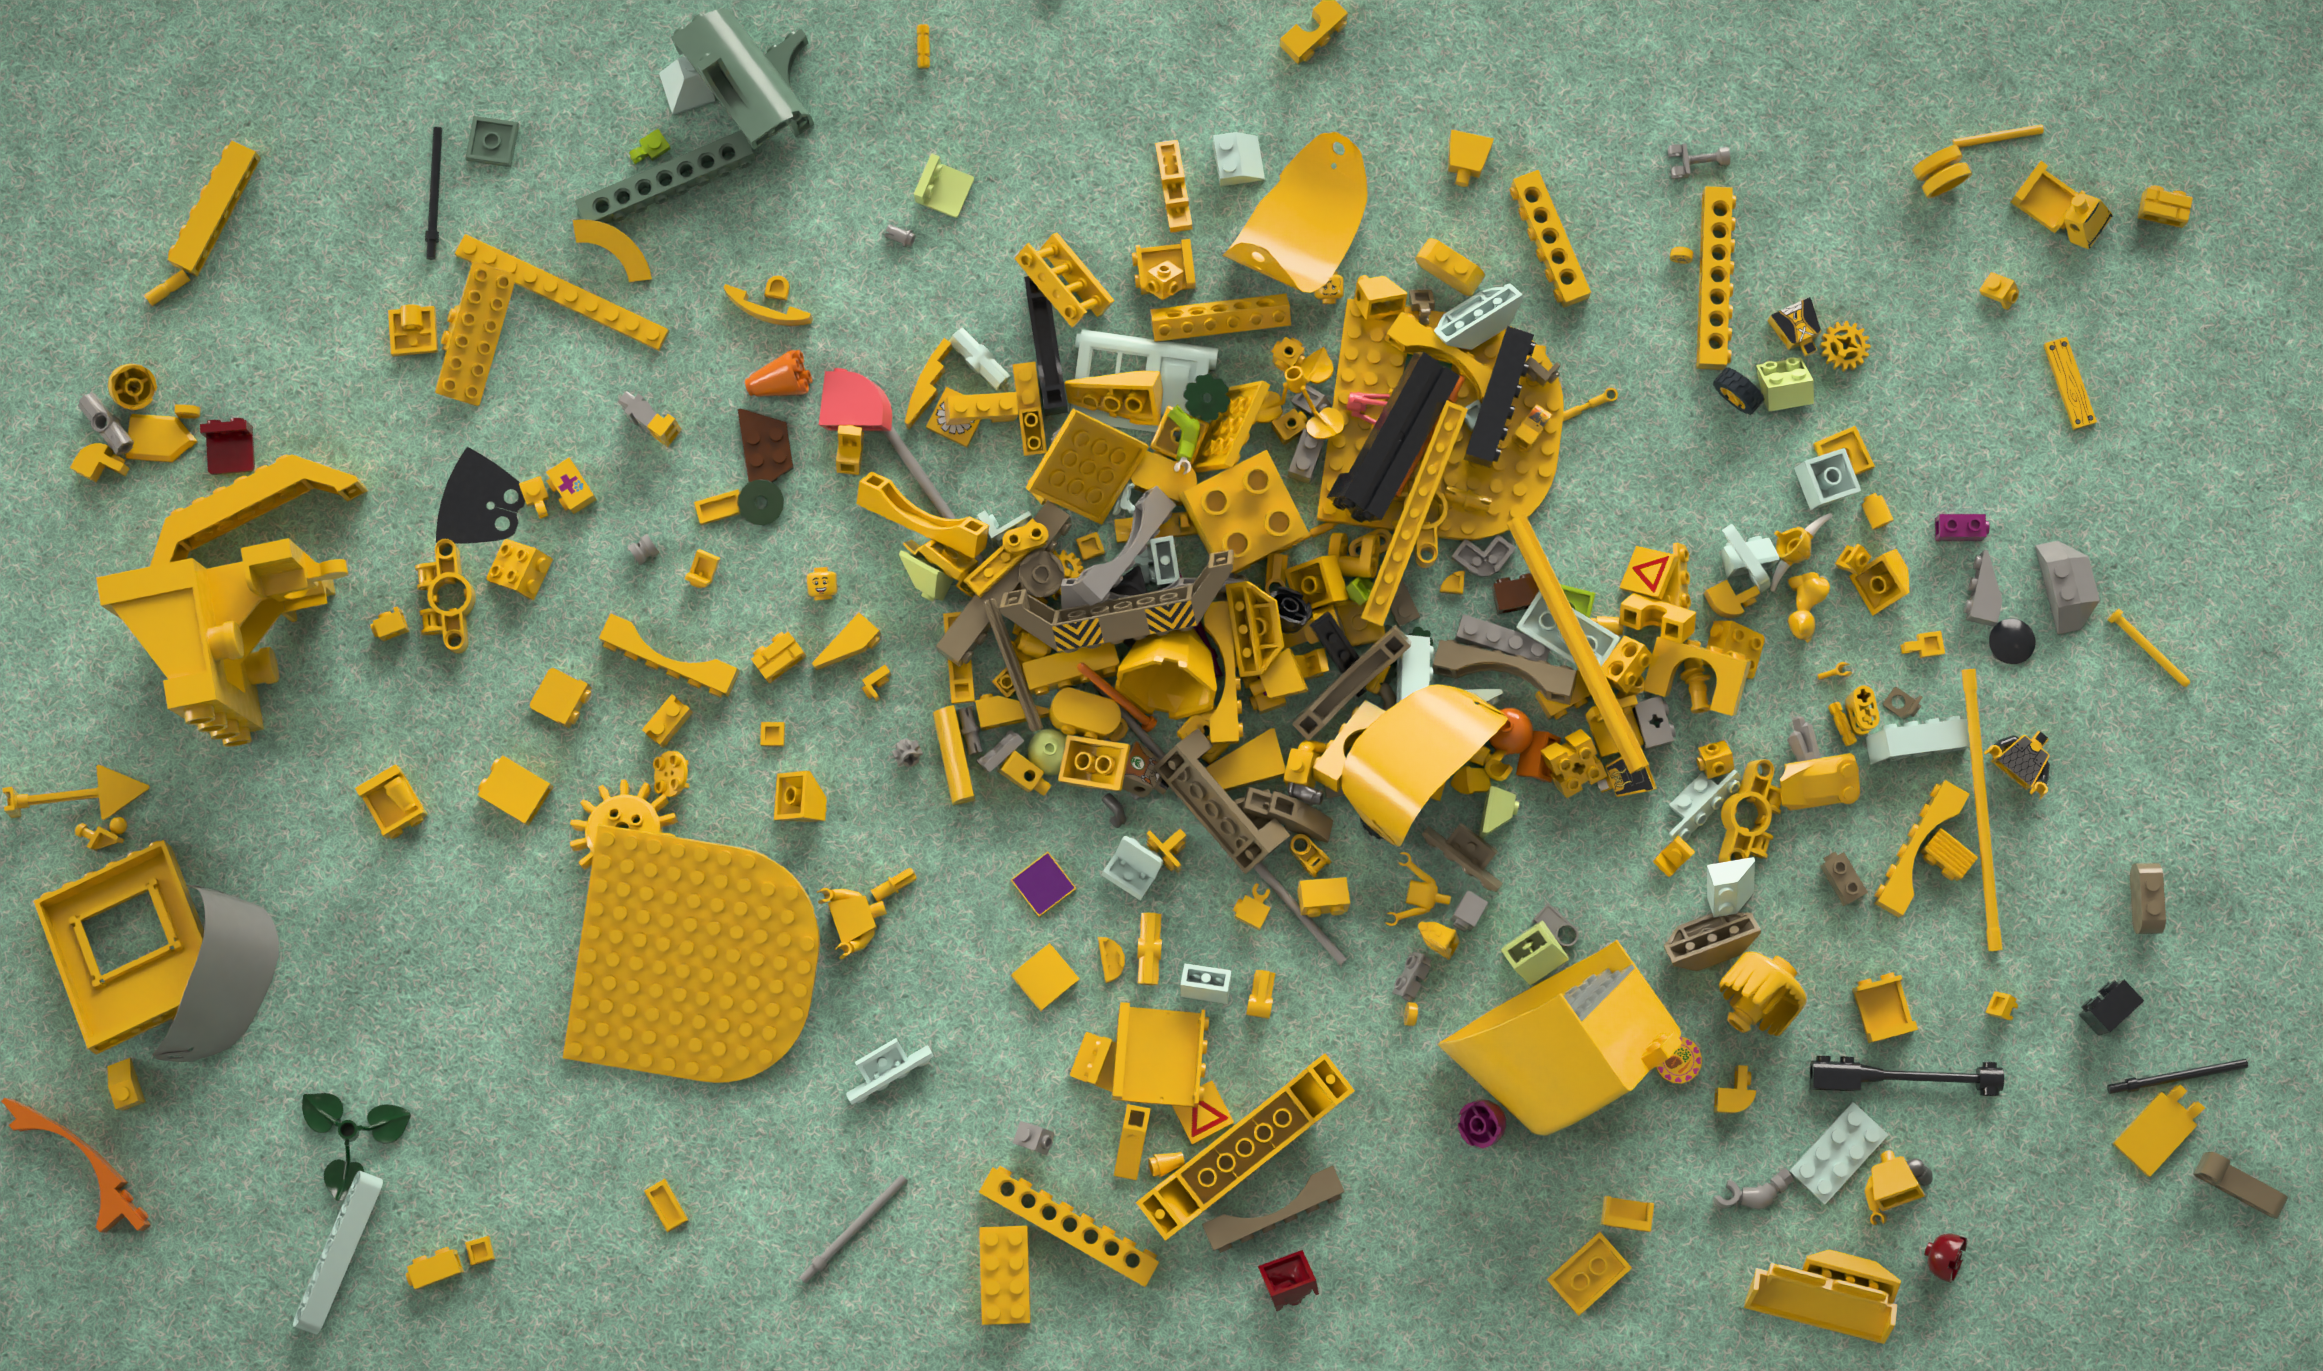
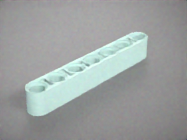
M358 1171L355 1175L293 1321L294 1327L313 1334L320 1332L382 1188L383 1180L362 1171Z

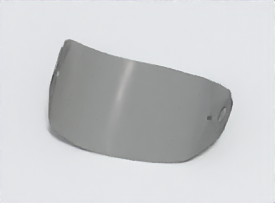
M186 885L199 890L203 899L205 910L204 937L174 1021L167 1036L153 1053L157 1060L191 1062L209 1057L229 1049L247 1031L267 993L279 957V939L274 921L267 911L259 905L215 889H204L206 887ZM170 1056H182V1057L171 1058Z

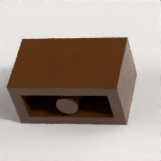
M1531 573L1520 575L1519 579L1510 580V577L1496 580L1497 583L1493 584L1492 591L1497 615L1529 608L1539 592V588Z

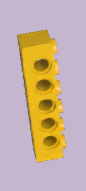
M1539 170L1514 178L1511 188H1509L1513 200H1517L1519 203V215L1522 221L1526 220L1528 224V236L1537 245V257L1546 266L1544 270L1548 282H1552L1555 287L1553 293L1557 303L1561 302L1563 308L1589 299L1591 294L1590 288ZM1533 195L1537 201L1534 203L1528 202L1526 196ZM1538 215L1543 216L1546 222L1538 223L1534 217ZM1551 236L1555 242L1548 244L1543 240V237ZM1558 256L1562 258L1563 263H1554L1552 257ZM1569 277L1572 284H1563L1561 278Z
M1287 293L1150 309L1154 342L1291 326L1290 304Z

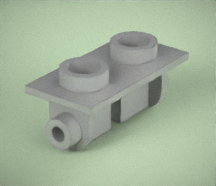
M1413 951L1412 955L1405 962V969L1402 975L1396 979L1392 993L1402 996L1408 1002H1411L1412 998L1415 999L1422 985L1415 981L1416 977L1422 980L1425 979L1432 966L1430 964L1432 960L1426 957L1425 954Z

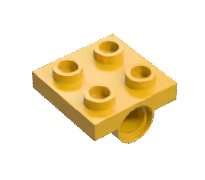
M415 304L401 306L400 309L388 310L390 350L393 357L438 352L436 308L434 306L421 307Z

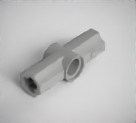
M91 392L84 395L79 400L78 407L91 422L92 429L101 434L117 455L121 456L128 453L133 448L134 442L121 427L120 420L110 413L95 393Z

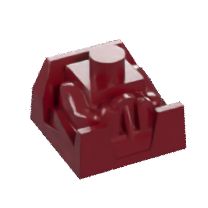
M1303 1250L1258 1266L1277 1312L1284 1305L1290 1304L1295 1306L1300 1304L1302 1299L1309 1295L1312 1290L1315 1295H1319L1316 1278Z

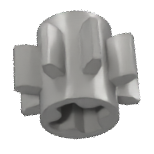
M906 738L896 743V750H893L892 754L898 766L904 764L909 768L919 763V756L923 755V752L917 740L911 741Z

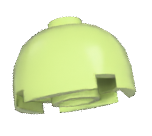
M1053 728L1043 729L1036 733L1028 745L1029 761L1044 771L1045 775H1058L1067 735Z

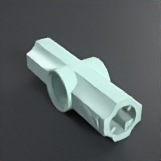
M963 328L952 335L949 340L952 347L964 358L966 364L976 374H980L996 391L1003 387L1011 378L1008 372L994 360L995 358L984 345H979Z

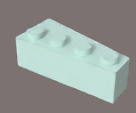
M1952 716L1946 718V721L1940 722L1939 718L1926 720L1925 724L1919 725L1918 721L1904 723V727H1897V724L1885 725L1883 730L1866 737L1870 764H1879V762L1890 759V762L1911 757L1910 754H1913V758L1930 755L1932 752L1934 754L1966 750L1970 748L1967 719H1960V716Z

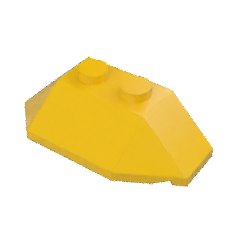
M1249 581L1225 584L1240 677L1262 675L1284 648L1277 600Z
M1830 1249L1806 1256L1802 1268L1806 1272L1888 1293L1889 1303H1894L1901 1284V1280L1876 1261Z

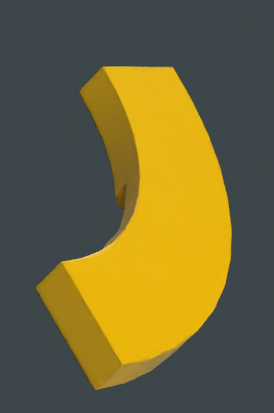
M573 220L576 243L596 244L609 250L624 266L629 282L652 279L643 253L626 234L613 226L599 221Z

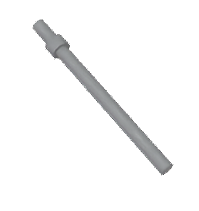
M901 1174L820 1256L817 1255L811 1261L812 1264L799 1278L806 1284L819 1270L822 1271L828 1265L827 1262L908 1180Z

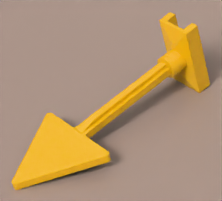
M97 765V788L30 796L28 794L19 795L13 787L2 788L3 793L7 796L8 806H4V811L11 818L21 817L22 808H30L31 805L99 798L101 819L106 820L149 790L150 786L104 766Z

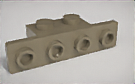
M1460 823L1448 839L1444 838L1430 826L1422 833L1425 841L1430 846L1438 847L1442 850L1443 855L1448 860L1456 861L1460 864L1466 874L1474 875L1481 881V885L1487 890L1497 892L1503 884L1485 870V867L1498 851L1464 824Z

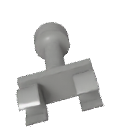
M1686 143L1668 146V156H1682L1683 166L1671 168L1672 179L1688 178L1690 176L1689 165L1695 163L1700 164L1714 161L1719 162L1720 166L1730 165L1729 147H1720L1716 153L1689 156Z

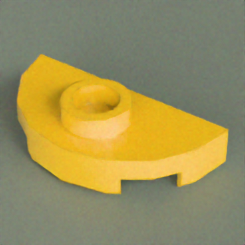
M1097 937L1105 983L1107 984L1115 981L1121 975L1125 966V955L1121 946L1114 940L1107 937Z

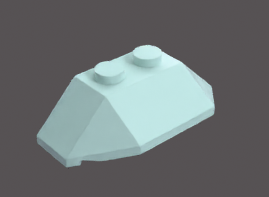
M1511 284L1480 291L1443 314L1434 332L1448 346L1472 350L1506 329L1507 326H1510L1523 300V295Z

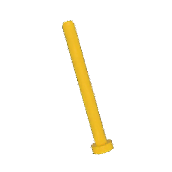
M2118 608L2109 616L2107 620L2111 624L2115 622L2177 682L2183 687H2187L2190 684V680L2121 615L2123 611Z

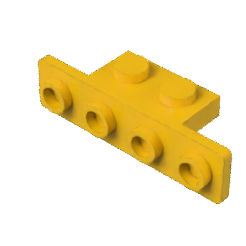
M1673 543V554L1678 557V561L1662 600H1656L1689 610L1691 606V598L1688 594L1690 575L1687 571L1689 552L1685 545Z

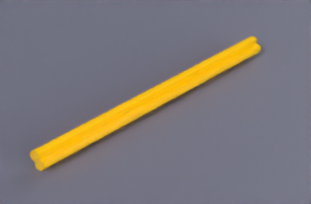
M1526 514L1511 519L1512 521L1508 522L1507 526L1629 773L1632 774L1649 766V763Z

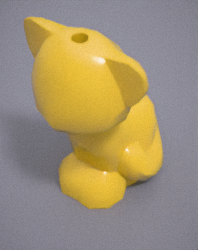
M1815 572L1794 576L1787 580L1793 591L1797 592V611L1789 615L1787 622L1793 636L1800 640H1805L1807 643L1812 639L1815 631V619L1810 610L1813 606L1825 600L1830 591L1829 582L1824 577H1819V574Z

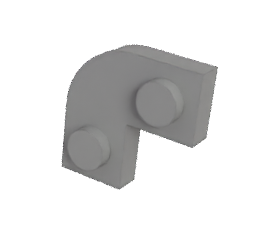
M1498 534L1484 552L1467 539H1464L1451 556V559L1470 573L1486 577L1497 573L1516 550V547Z

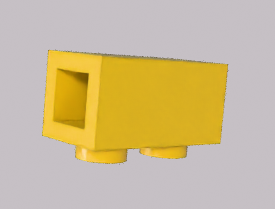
M445 1247L435 1251L436 1256L427 1259L426 1255L413 1259V1264L407 1266L406 1279L408 1284L413 1286L414 1289H421L464 1273L457 1250H449V1247Z

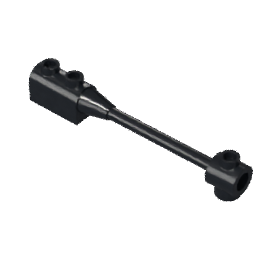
M1816 1056V1061L1812 1060L1810 1063V1090L1860 1091L1861 1083L1903 1080L1975 1083L1976 1089L1980 1091V1096H2000V1091H2003L2004 1070L2002 1067H1997V1062H1982V1067H1977L1976 1074L1890 1071L1854 1062V1057L1843 1056L1840 1057V1061H1831V1056Z

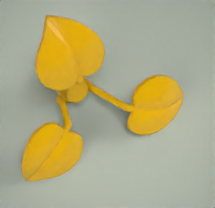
M1325 347L1318 349L1305 358L1301 367L1292 366L1285 371L1286 382L1283 383L1282 399L1278 393L1268 391L1269 396L1258 411L1259 418L1257 422L1269 423L1275 419L1277 420L1282 415L1281 405L1285 404L1289 389L1293 393H1303L1315 416L1309 419L1306 424V430L1312 438L1320 440L1329 439L1343 432L1344 419L1341 413L1330 407L1318 413L1305 388L1309 382L1314 384L1325 382L1334 372L1333 363Z

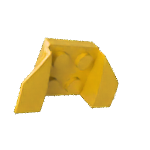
M912 539L903 543L915 556L920 557L924 555L928 562L936 564L943 569V572L948 577L958 580L956 587L968 596L974 597L975 593L964 583V579L978 567V561L975 558L946 547L944 544L933 539L921 546Z

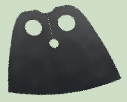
M466 447L449 477L442 496L437 519L436 543L442 539H449L454 544L499 541L513 536L519 523L517 519L518 510L525 504V499L519 486L520 482L487 457ZM510 489L518 493V500L513 504H509L504 500L505 492ZM488 502L495 504L492 510L487 508ZM501 516L508 518L510 526L504 531L498 530L495 526L496 519Z

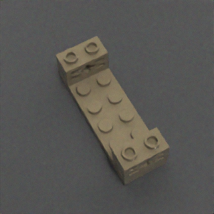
M1196 729L1176 744L1153 768L1239 868L1247 874L1282 844L1290 834L1276 818L1272 819L1260 830L1253 825L1237 804L1199 762L1213 745L1199 729Z

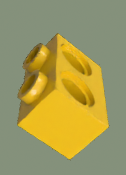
M1624 635L1601 668L1610 686L1627 694L1643 671L1649 666L1654 656L1644 644Z

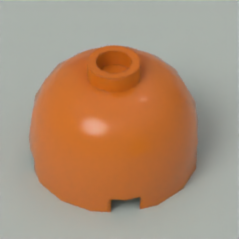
M1506 707L1500 709L1508 720L1489 739V743L1495 750L1507 751L1506 755L1522 753L1530 746L1533 740L1532 722L1524 712L1516 708Z

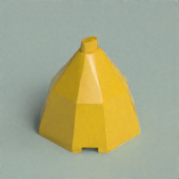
M1194 628L1188 631L1172 630L1170 633L1161 636L1157 634L1147 635L1146 638L1135 642L1120 664L1115 690L1143 713L1153 715L1154 710L1166 712L1169 719L1179 720L1212 710L1217 684L1211 652Z

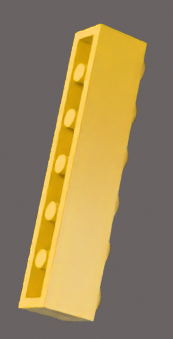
M232 140L229 146L227 145L223 149L221 161L213 168L208 185H205L201 190L200 200L197 205L192 207L187 224L183 225L179 231L178 241L175 245H172L168 252L167 260L173 266L181 270L183 269L198 277L261 159L256 151Z

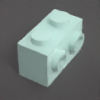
M1173 535L1150 539L1151 545H1148L1147 553L1148 559H1153L1154 568L1150 569L1152 582H1157L1158 587L1171 585L1180 578Z
M1184 964L1181 980V997L1228 1004L1231 988L1230 970Z

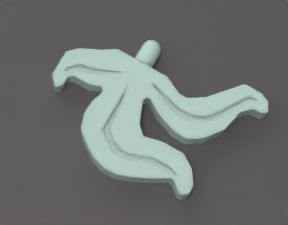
M1129 479L1115 502L1113 515L1117 516L1121 508L1131 514L1134 513L1135 506L1129 501L1131 488L1135 487L1131 479Z

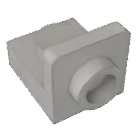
M1306 385V391L1318 413L1325 408L1332 407L1324 394ZM1297 393L1291 401L1292 404L1311 415V417H1315L1303 393Z

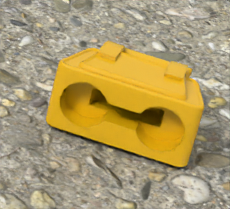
M1420 922L1418 929L1426 945L1450 960L1460 943L1456 930L1437 922Z

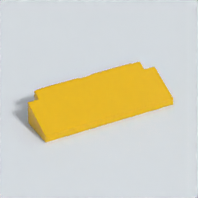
M1771 1263L1768 1271L1756 1268L1744 1308L1885 1344L1895 1326L1897 1304L1889 1303L1888 1293Z

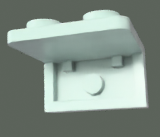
M1124 836L1115 855L1101 875L1141 901L1154 882L1163 864V860L1156 852L1149 851L1141 846L1136 839Z

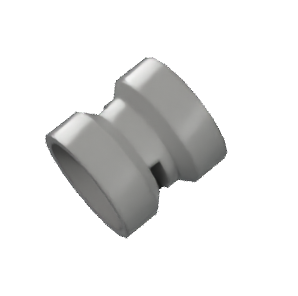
M647 534L641 537L639 543H632L627 546L639 565L645 563L647 557H654L659 554V551Z

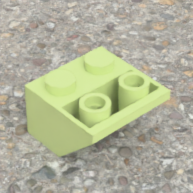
M1792 357L1777 362L1768 361L1764 364L1756 365L1761 393L1765 398L1764 403L1768 411L1814 404L1813 379L1801 357Z
M1543 920L1504 945L1501 949L1514 970L1529 985H1532L1569 960V957Z

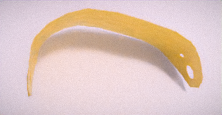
M1335 131L1322 133L1315 137L1289 162L1279 175L1280 181L1259 202L1237 239L1222 256L1301 292H1314L1329 281L1325 276L1333 275L1348 251L1362 220L1368 196L1367 177L1359 148L1349 138ZM1335 142H1339L1344 146L1345 152L1343 155H1339L1334 151L1333 144ZM1333 163L1337 166L1335 169L1331 167Z
M1437 684L1415 691L1388 709L1356 739L1347 755L1342 770V790L1361 819L1390 844L1400 847L1413 821L1429 798L1498 732L1508 718L1502 711L1476 694L1459 688Z

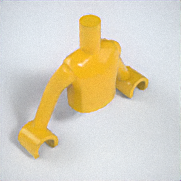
M1407 852L1399 853L1408 857L1407 863L1398 862V864L1407 866L1425 882L1410 880L1405 903L1416 905L1418 908H1412L1399 913L1388 912L1387 914L1395 916L1393 923L1385 922L1389 926L1396 925L1398 920L1430 912L1436 902L1449 905L1451 896L1438 893L1436 881L1411 861V856Z

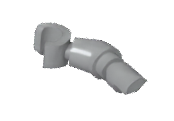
M1785 1167L1770 1179V1184L1766 1182L1762 1186L1742 1187V1190H1740L1736 1183L1728 1180L1726 1188L1731 1190L1733 1198L1725 1200L1718 1195L1714 1196L1713 1201L1718 1207L1723 1209L1733 1207L1736 1202H1740L1742 1206L1758 1210L1764 1209L1773 1204V1199L1778 1196L1777 1193H1782L1788 1189L1787 1186L1794 1179Z

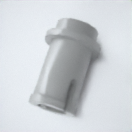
M892 224L888 225L886 229L888 233H885V238L902 243L903 247H911L916 236L912 233V230L906 231Z

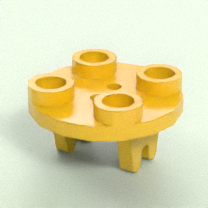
M666 751L653 761L655 769L654 791L657 794L675 797L684 788H689V783H686L688 775L687 765L689 763L678 751Z

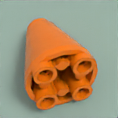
M801 350L786 352L752 373L749 378H746L745 386L749 395L763 397L807 394L809 391L808 384L812 383V376L809 370H805L803 364L804 356Z

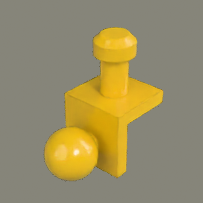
M115 817L109 824L111 832L100 826L94 832L88 829V825L80 823L75 828V835L89 839L90 841L86 847L97 851L117 843L123 844L125 839L117 835L123 834L127 830L128 824L124 818Z

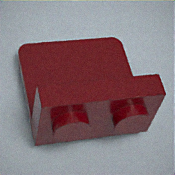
M231 418L229 422L208 420L206 424H200V433L206 438L207 467L211 475L251 472L255 469L253 426L247 420H244V418Z

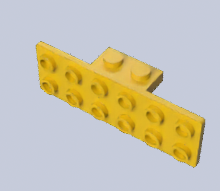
M476 261L472 262L460 305L450 309L447 317V322H450L448 331L445 330L441 338L442 350L446 351L436 385V394L474 406L480 405L515 284V274Z

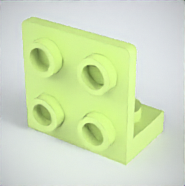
M931 153L914 192L915 202L951 217L958 218L974 182V177L941 164L940 157Z

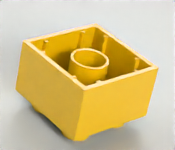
M1267 450L1179 494L1209 557L1211 553L1233 549L1234 562L1231 573L1309 534Z

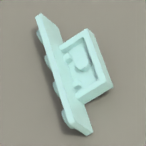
M1733 770L1719 785L1701 773L1669 804L1670 808L1683 818L1669 833L1672 841L1677 836L1687 841L1692 832L1703 825L1707 818L1715 810L1719 809L1731 794L1738 791L1742 780L1737 771Z
M895 1038L856 1061V1066L866 1082L846 1093L851 1105L865 1101L871 1093L876 1090L881 1091L885 1089L890 1082L907 1076L910 1070L915 1067L926 1065L934 1056L929 1046L927 1045L907 1057Z

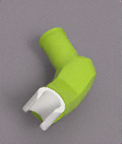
M1177 404L1167 416L1181 428L1182 433L1176 460L1179 462L1175 464L1174 470L1176 472L1179 471L1180 465H1182L1185 469L1183 473L1185 475L1191 469L1189 462L1192 460L1197 445L1200 423L1197 418L1191 419Z

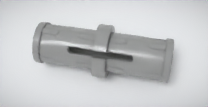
M972 706L958 709L963 728L961 733L965 736L968 754L973 755L974 753L983 752L978 735L980 730L979 726H976Z

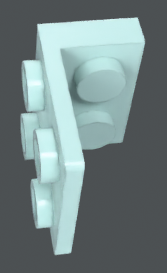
M983 511L977 515L979 521L990 525L988 540L993 548L1003 545L1002 539L1007 531L1022 527L1032 519V515L1028 511L999 528V524L993 514L988 516L987 512Z

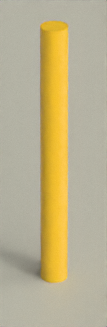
M2041 124L1954 139L1952 143L1961 148L2043 134L2044 128Z

